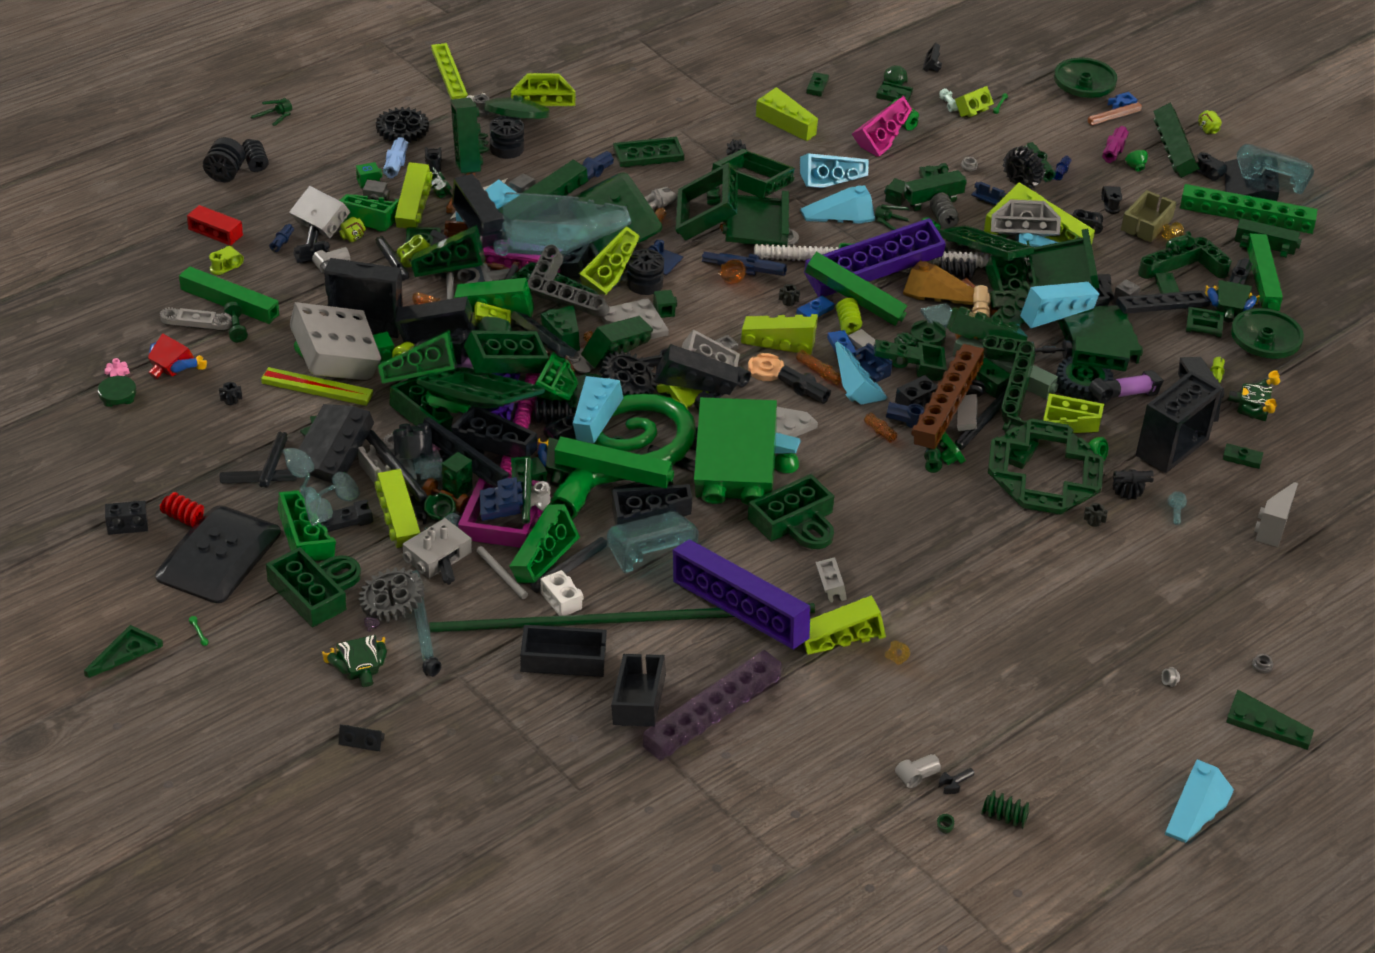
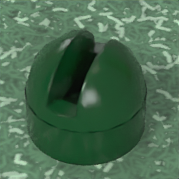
M942 814L937 818V828L939 831L950 833L953 830L954 818L951 815Z

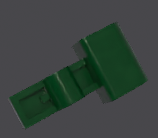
M877 339L874 342V356L891 359L893 366L896 368H904L908 363L916 364L918 378L925 375L932 381H938L943 378L944 372L947 371L944 347L918 342L917 347Z

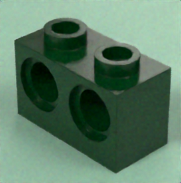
M459 452L442 463V490L454 495L456 499L473 489L472 460Z

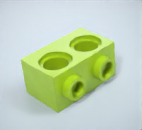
M987 86L955 99L961 117L968 115V118L977 115L976 111L978 110L980 113L988 110V106L994 104Z

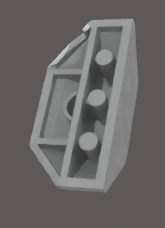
M1009 200L992 214L991 232L1017 236L1019 233L1036 234L1042 237L1060 235L1061 217L1045 201Z

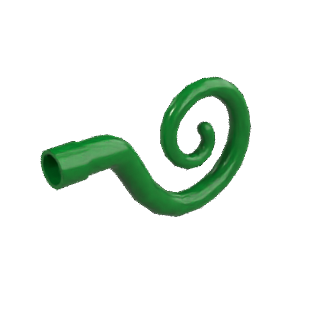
M657 394L623 396V400L612 415L614 417L630 411H652L672 419L677 426L676 437L672 442L656 451L642 454L671 461L672 466L681 461L694 444L696 436L695 419L685 405L673 398ZM629 418L625 423L629 430L643 429L645 432L638 437L630 439H614L601 432L593 444L627 452L641 449L651 444L658 434L656 424L647 418ZM576 468L567 477L565 482L558 487L551 497L549 505L565 504L571 519L574 520L585 504L586 497L592 488L626 479Z

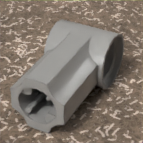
M346 247L327 253L319 250L314 253L312 260L318 269L324 273L330 258L350 260V255Z
M930 754L913 762L908 759L900 762L895 769V773L908 788H914L920 784L923 778L940 772L941 765L938 757L935 754Z

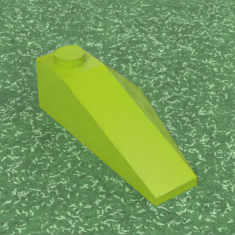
M626 226L580 272L581 284L597 291L598 294L606 295L618 283L640 236Z

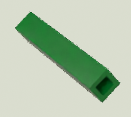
M1250 234L1247 251L1250 262L1253 263L1252 271L1258 295L1260 296L1261 308L1280 311L1283 295L1267 234Z
M816 251L809 261L805 273L845 297L854 298L859 305L892 325L896 326L898 321L902 322L907 315L905 312L906 304Z
M190 266L179 275L180 289L221 306H225L229 302H237L242 307V314L270 324L280 315L279 302L271 297Z
M560 437L554 450L556 464L665 489L669 481L672 482L674 477L671 461L570 438Z

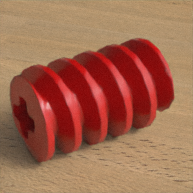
M173 492L162 500L160 511L175 520H179L181 523H185L187 526L193 527L203 518L204 506L202 504L198 505L197 502L191 501L189 498L185 499V496L179 495L177 492Z

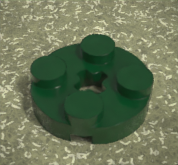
M920 320L912 325L910 335L916 339L915 343L917 345L918 342L940 346L945 343L946 329L938 322L933 321L932 324L927 323V320Z

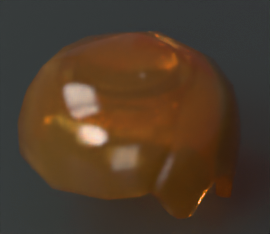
M733 259L722 264L721 271H718L724 282L737 284L744 278L746 266L742 261Z
M416 292L412 296L414 305L441 301V298H434L432 295L429 296L420 292Z

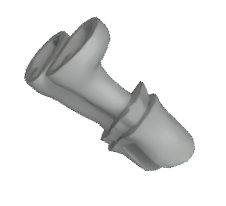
M669 187L652 190L651 194L645 196V199L653 210L656 208L658 211L674 203L677 200V195Z

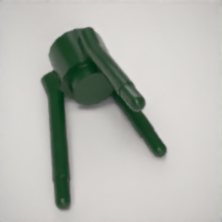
M286 98L262 102L263 105H277L274 108L252 115L251 119L276 111L278 114H282V116L272 124L275 126L285 117L291 115L292 104Z
M882 204L876 208L875 218H877V222L884 224L891 230H896L895 227L886 222L891 217L909 222L908 218L893 214L891 211L909 210L908 207Z

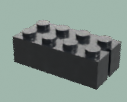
M473 173L454 178L452 205L469 229L477 225L483 248L500 244L503 234L502 223H504V217L497 210L495 203L489 198L487 191L482 188L480 181L476 179Z
M467 296L399 307L395 319L403 342H411L414 345L422 339L430 340L449 330L451 335L457 328L476 331L478 325Z
M524 625L520 654V672L604 677L607 630Z
M623 654L611 703L613 725L655 727L666 677L665 655L646 654L647 674H643L642 654Z

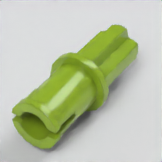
M1215 357L1210 371L1213 372V375L1220 384L1225 373L1223 368L1225 360H1221V357Z

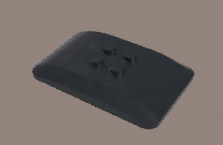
M222 505L215 506L189 530L155 573L156 580L161 584L212 603H222L229 598L279 538L281 529L274 523Z

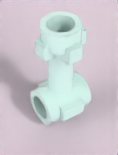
M946 88L940 91V98L948 102L947 108L949 112L958 111L957 104L951 97L952 92Z

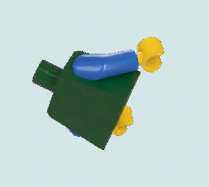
M1222 280L1218 281L1217 288L1216 286L1210 288L1206 285L1205 294L1210 298L1212 305L1216 307V311L1224 312L1223 321L1227 323L1233 322L1234 317L1257 305L1260 298L1259 295H1252V286Z
M539 438L537 443L539 459L546 468L547 474L552 475L550 483L560 486L563 478L567 479L576 468L555 463L554 450L559 440L549 438L547 442H541Z

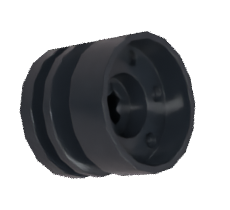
M501 116L492 120L490 123L491 153L503 159L520 156L524 151L523 122L511 116Z
M218 138L214 141L203 160L205 173L217 182L225 183L232 181L246 158L245 150L239 142L232 138Z
M650 249L634 251L628 261V288L640 295H652L654 291H660L663 288V256L657 251Z

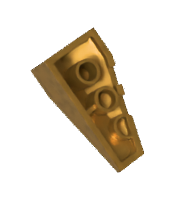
M920 260L911 269L903 295L918 300H924L927 297L935 298V301L941 302V299L951 300L952 303L973 305L974 288L937 265Z

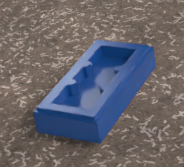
M822 295L797 308L796 314L803 315V317H811V314H818L819 317L833 310L834 303Z
M845 330L828 333L827 338L836 355L835 343L838 341L856 357V350Z

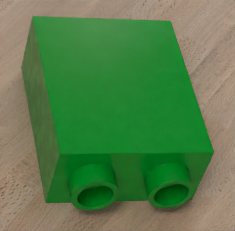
M700 397L694 474L696 497H702L703 501L711 504L722 503L725 501V498H736L749 505L750 501L773 491L777 400Z

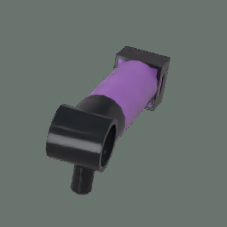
M1153 370L1143 371L1140 376L1105 381L1102 378H1096L1090 383L1088 389L1099 400V403L1104 404L1105 407L1111 398L1145 393L1147 396L1158 395L1164 380Z

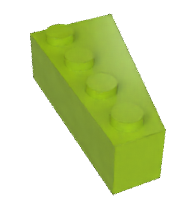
M777 87L757 100L756 117L805 141L810 140L816 135L818 118Z
M409 162L395 215L396 227L407 229V227H418L419 223H421L422 213L432 186V172H430L429 165Z

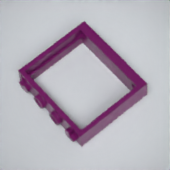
M479 477L458 523V528L471 537V541L521 548L543 511L536 505L532 506L530 510V523L524 524L523 529L475 523L480 513V490L494 488ZM532 480V486H534L537 482L540 481Z

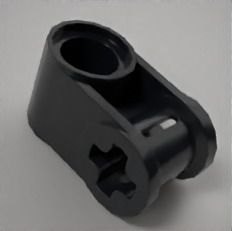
M425 147V162L429 165L430 172L434 173L432 167L437 172H441L442 147L438 149H428V147Z
M1208 153L1198 154L1197 164L1200 169L1195 172L1213 181L1219 179L1227 172V165L1223 161L1212 157Z
M1103 186L1101 198L1106 212L1110 214L1119 213V203L1122 200L1121 187Z
M1082 209L1074 210L1073 217L1092 229L1095 226L1094 234L1102 232L1103 215L1101 213Z
M569 415L547 424L543 430L544 435L557 440L560 437L576 440L573 426L575 416Z

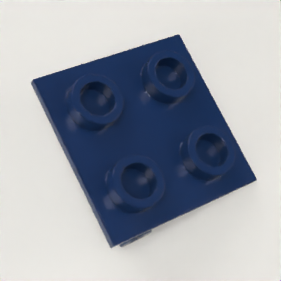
M661 239L656 240L654 245L648 248L657 251L663 256L664 275L666 276L683 259V256L665 250L664 241Z

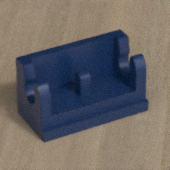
M867 343L866 346L856 350L855 353L860 355L856 359L860 362V366L871 375L869 378L877 383L891 376L892 361L874 356L873 345Z

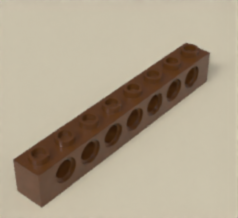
M963 344L961 349L956 351L954 361L951 360L948 371L944 372L942 382L938 383L937 390L932 393L931 400L926 404L924 413L920 414L917 425H914L911 434L914 436L915 445L936 449L984 363V348Z

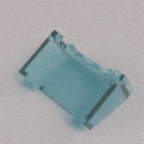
M1244 144L1236 154L1243 178L1251 179V175L1255 173L1262 175L1265 169L1292 176L1290 182L1294 184L1293 189L1296 193L1302 194L1314 175L1312 164L1295 156L1257 145Z
M673 511L613 526L607 532V544L622 571L627 573L633 571L632 566L637 560L639 562L643 561V554L673 546L678 547L688 539L698 544L699 532L691 521L678 512Z

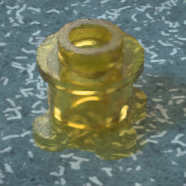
M1174 222L1171 226L1169 224L1163 226L1162 236L1167 240L1184 235V227L1179 222Z
M894 640L891 642L890 649L885 652V656L887 659L895 661L897 665H901L909 658L910 649L906 644ZM898 649L902 651L901 656L897 655Z

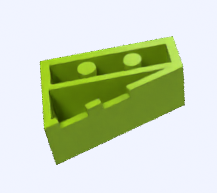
M1049 393L1043 421L1069 425L1073 429V433L1098 432L1104 404Z

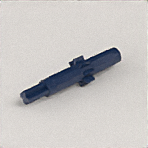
M705 251L702 254V262L746 270L745 273L747 275L755 276L756 272L785 276L787 272V264L761 260L756 254L749 253V257Z

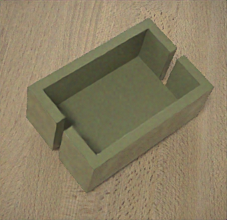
M1146 190L1124 213L1121 230L1130 235L1137 234V237L1152 242L1173 219L1177 202L1162 197L1158 212L1157 207L1160 195Z

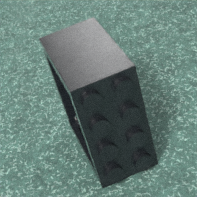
M1190 371L1153 399L1146 406L1136 456L1164 473L1169 472L1210 438L1222 388Z

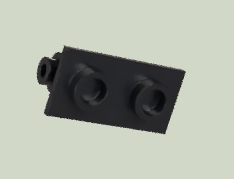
M315 242L311 249L310 244L297 245L293 252L296 262L305 263L313 261L314 253L319 250H323L326 253L329 252V242Z
M340 724L338 745L380 752L381 741H384L385 733H382L381 730Z

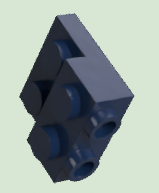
M517 477L498 480V487L480 490L482 521L521 514L523 486L521 481L518 482Z

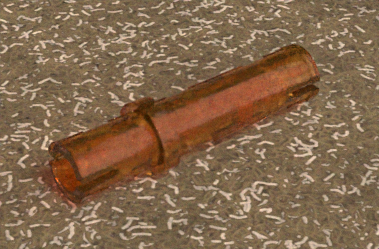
M804 350L798 352L796 359L821 374L822 378H827L836 385L842 382L841 374L833 370L832 366L822 363Z

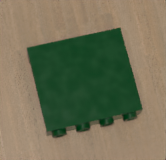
M782 191L781 199L738 195L737 214L723 221L722 234H725V242L768 244L769 246L779 245L780 247L785 245L787 247L789 236V191Z
M1081 230L1083 238L1034 247V254L1027 255L1026 257L1029 258L1026 260L1027 268L1031 270L1028 271L1030 282L1033 281V283H1030V286L1089 282L1094 288H1100L1089 230Z
M1118 305L1095 306L1093 309L1058 320L1065 340L1071 341L1072 349L1076 336L1130 344V355L1133 356L1136 364L1139 363L1140 356L1143 354V348L1138 343L1137 334H1134L1132 323L1128 320V314H1124Z

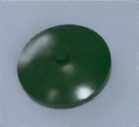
M1071 58L1060 62L1056 66L1054 80L1067 93L1079 97L1096 98L1108 95L1114 91L1117 84V74L1109 65L1090 58Z
M514 95L513 98L490 99L485 101L484 109L489 112L518 118H547L550 111L549 108L523 99V96Z
M1256 308L1243 311L1235 317L1231 328L1232 338L1238 346L1253 355L1270 359L1285 358L1295 354L1301 348L1304 338L1301 326L1293 318L1272 309Z

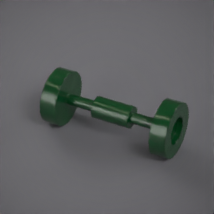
M229 302L223 309L224 314H229L232 317L233 327L229 330V337L235 343L243 342L247 339L248 333L247 329L240 325L238 319L242 315V307L237 302Z

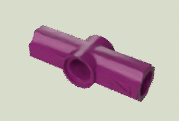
M1120 126L1114 130L1112 136L1109 135L1102 154L1105 162L1111 163L1115 161L1119 153L1123 152L1125 141L1129 135L1126 127Z

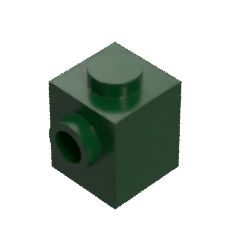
M894 178L890 185L885 187V202L896 206H901L906 200L904 197L905 181Z
M672 290L654 291L653 306L661 318L675 317L677 298L673 296Z

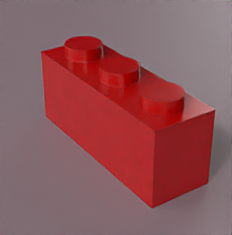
M199 205L187 215L189 230L231 246L243 236L242 221Z

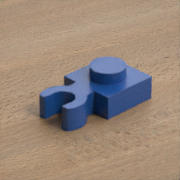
M1130 92L1116 95L1115 98H1109L1107 105H1113L1112 109L1137 103L1138 100Z

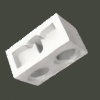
M562 570L541 578V594L559 616L569 615L582 609V591L575 587L572 579L566 576Z

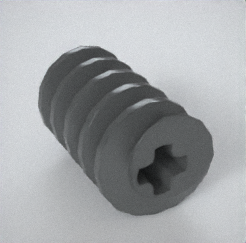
M946 193L936 194L930 201L931 210L935 214L940 226L946 229L954 227L959 222L957 210Z

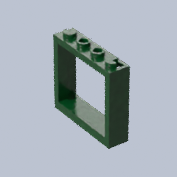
M741 149L713 163L712 166L713 171L729 162L735 171L744 167L771 177L764 181L736 171L738 173V189L760 198H765L791 184L795 178L793 177L794 167L745 149Z
M729 162L678 189L675 230L685 241L737 214L738 173ZM723 184L722 203L689 219L690 201Z

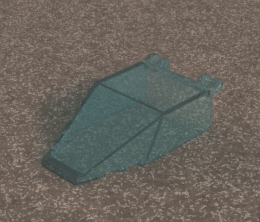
M507 192L504 197L502 214L504 217L502 230L505 240L495 241L493 244L494 251L497 255L505 256L508 253L541 255L546 246L555 245L560 253L564 255L631 225V219L625 206L604 203L603 206L594 204V200H588V202L578 201L579 197Z

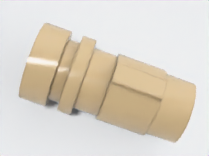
M983 285L976 286L973 294L974 307L972 312L976 313L979 311L985 313L986 317L990 318V308L988 307L990 305V293H988V287Z

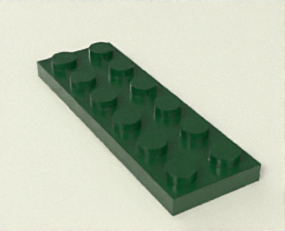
M967 225L939 230L942 238H945L948 242H957V245H966L969 249H978L981 253H990L991 256L1002 257L1006 261H1012L1016 257L1025 258L1027 255L1034 254L1033 246Z

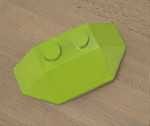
M527 73L511 90V98L514 95L523 96V99L539 103L543 106H575V90L560 74Z

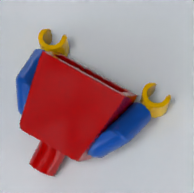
M163 333L157 342L150 345L148 359L153 367L148 373L155 379H158L163 372L173 377L178 372L187 368L196 367L203 370L207 367V360H203L202 356L198 355L195 359L188 347Z

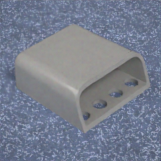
M294 303L290 328L311 374L355 380H369L373 377L380 363L381 356L363 310ZM302 310H307L311 314H306ZM319 312H324L328 316H323ZM336 314H340L344 316V318H340Z

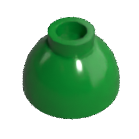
M1136 150L1129 153L1125 161L1136 171H1142L1145 169L1148 154L1145 150Z
M1104 437L1092 439L1088 443L1091 446V450L1105 460L1109 450L1107 440Z
M777 453L774 468L782 473L795 472L799 468L797 455L795 453Z

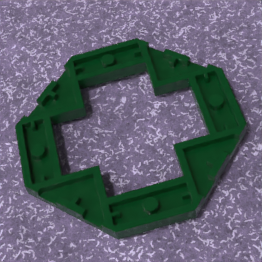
M1031 418L1024 425L1016 426L1000 438L997 436L991 440L987 473L1022 508L1061 515L1101 492L1104 459L1099 454L1096 455L1084 439L1078 438L1069 425ZM1030 437L1066 443L1065 458L1083 461L1082 484L1064 481L1062 495L1025 489L1026 474L1008 471L1010 448L1028 451Z

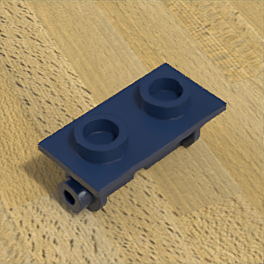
M981 181L975 183L974 188L976 190L971 194V196L989 202L994 206L1007 195L1004 190L993 187L992 191H990V185Z

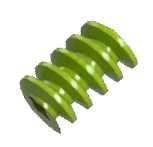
M845 298L836 304V311L841 331L845 330L846 334L850 335L858 331L862 326L858 303L854 298Z

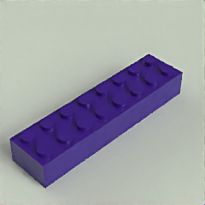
M928 218L822 255L869 282L913 267L920 260L930 261L942 257L946 243L932 220ZM811 259L806 260L804 274L817 296L823 295L826 297L837 293L834 289L805 273Z
M690 539L673 549V582L793 650L810 638V605Z

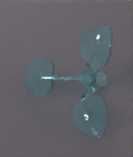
M286 448L283 450L290 472L299 478L306 477L303 485L300 487V493L305 499L306 511L311 526L325 522L333 515L330 503L325 498H321L322 494L336 489L337 496L344 501H352L359 497L360 490L356 482L344 472H337L332 477L334 485L318 493L314 488L306 487L310 478L309 473L314 471V464L311 458L305 452L296 448Z

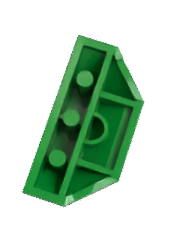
M554 352L535 384L545 388V393L538 397L545 398L546 400H570L578 385V381L573 370L570 368V362Z

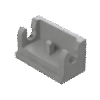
M370 445L368 453H365L366 451L363 446L359 447V464L375 484L378 473L391 471L388 465L384 466L377 457L373 445Z
M835 557L816 562L824 591L827 593L829 601L833 602V596L839 594L841 601L847 600L845 586Z

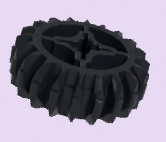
M1028 146L1014 147L1003 159L1004 163L1002 166L1005 167L1003 172L1007 173L1006 177L1010 178V182H1014V184L1020 182L1031 189L1041 183L1046 170L1043 168L1045 164L1041 162L1042 158H1039L1038 153H1034L1033 149L1029 150Z

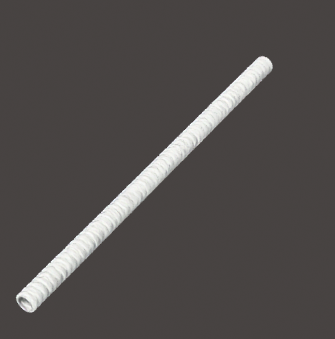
M755 244L754 254L759 256L761 260L763 258L766 260L768 258H771V260L775 258L776 260L782 259V261L784 259H787V261L790 259L792 261H795V259L806 261L811 259L816 251L820 254H825L837 250L838 247L836 249L830 247L829 249L828 247L822 248V246L820 248H817V246L806 248V246L796 247L795 245L793 247H790V245L787 247L782 245L780 247L779 245L769 246L766 244V246H763L761 244V246H758V244ZM944 251L942 258L945 261V258L949 257L950 262L953 257H956L957 262L960 258H963L964 263L967 258L970 259L971 263L973 259H976V268L977 266L983 268L986 267L991 255L988 253L985 255L983 253L978 254L977 252L975 254L972 252L969 254L967 252H964V254L959 252L958 254L956 252L951 253V251L946 253ZM940 257L927 262L939 267Z

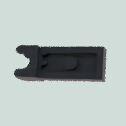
M368 500L354 502L353 506L317 515L318 521L327 528L328 532L357 524L363 526L373 523V515L371 509H369Z

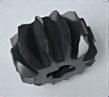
M1113 481L1112 486L1113 490H1115V495H1120L1121 499L1125 497L1129 501L1130 498L1136 500L1137 497L1142 496L1146 483H1114Z

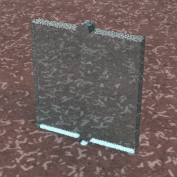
M945 303L922 308L921 313L929 323L933 324V321L946 327L952 309Z

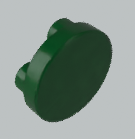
M112 376L104 379L99 384L98 395L107 407L131 404L134 402L136 395V384L129 377Z

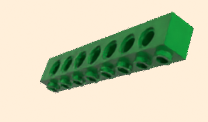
M1188 184L1184 185L1180 209L1237 220L1242 218L1313 234L1318 210Z

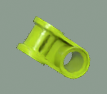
M416 235L398 248L397 255L401 258V263L404 267L409 268L412 267L409 259L412 258L413 254L429 247L430 244L421 235Z
M232 246L212 252L209 255L212 265L210 272L214 275H221L229 270L238 268L242 265L244 257Z

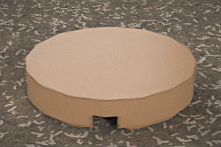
M761 353L757 354V357L750 358L748 371L757 380L773 381L778 379V373L784 366V362L780 361L776 355Z

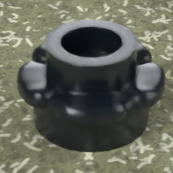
M437 657L427 658L422 665L423 672L426 676L434 677L440 672L442 665Z

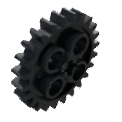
M395 107V110L388 109L389 112L383 111V115L379 114L376 122L377 133H379V136H383L384 140L389 138V142L401 137L411 143V140L417 141V138L422 139V135L426 136V132H429V121L426 114H422V111L416 112V109L410 110V107L407 109Z
M623 350L620 353L614 351L613 354L609 353L604 358L600 366L601 370L599 373L602 374L601 378L620 380L623 396L653 394L657 387L655 383L656 373L652 372L654 368L648 367L649 362L644 363L643 357L638 359L636 353L634 356H631L630 351L627 354Z

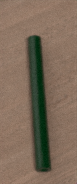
M525 458L522 509V523L524 524L530 523L531 458Z

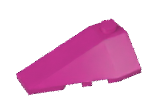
M902 96L852 133V136L862 149L879 157L891 147L892 141L898 135L900 127L905 123L912 108L905 97Z

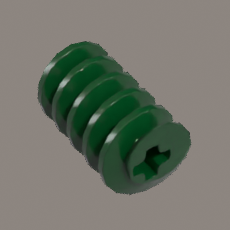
M993 790L985 799L981 815L988 811V817L992 818L996 814L997 821H1001L1005 817L1006 824H1009L1013 819V826L1017 827L1021 822L1023 830L1030 811L1029 802H1026L1022 807L1021 799H1018L1014 804L1012 796L1005 801L1004 793H1001L996 798V791Z

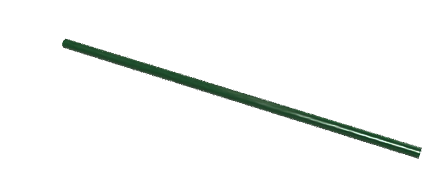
M806 603L810 605V613H815V604ZM721 608L429 622L431 633L524 628V625L569 626L735 616Z

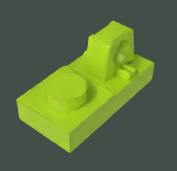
M481 302L476 303L475 318L477 323L483 317L488 316L508 320L511 324V310Z

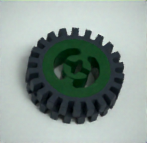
M1072 357L1062 360L1056 373L1060 394L1086 401L1092 400V402L1097 403L1098 399L1089 392L1090 383L1096 378H1102L1104 381L1114 378L1111 369L1072 364Z

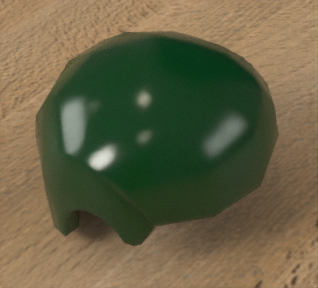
M893 65L885 70L884 81L903 85L904 82H908L907 72L903 67Z
M439 492L436 496L429 495L424 503V510L436 522L444 518L449 520L456 512V502L450 495Z

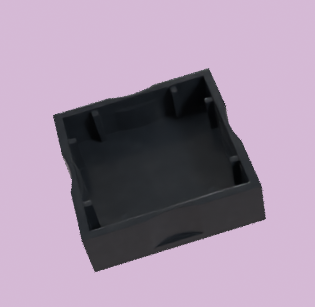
M330 258L324 270L325 290L328 297L327 306L363 310L373 335L388 332L390 337L398 338L400 332L395 319L398 308L403 307L401 268ZM336 314L338 317L344 318V316Z

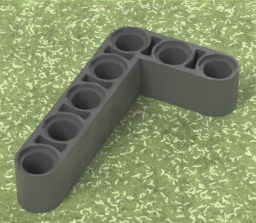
M555 245L546 246L528 280V286L534 295L564 306L574 305V309L602 318L608 315L610 308L602 296L554 281L563 262V255Z

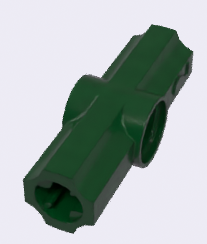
M1033 142L1027 143L1026 146H1028L1029 150L1033 149L1034 153H1038V157L1042 158L1041 162L1045 164L1043 167L1046 170L1043 178L1044 181H1051L1055 177L1056 172L1047 161V154L1040 151Z

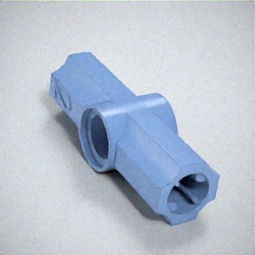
M398 137L397 140H394L391 150H387L383 174L388 178L397 176L400 167L405 164L408 142L404 138Z

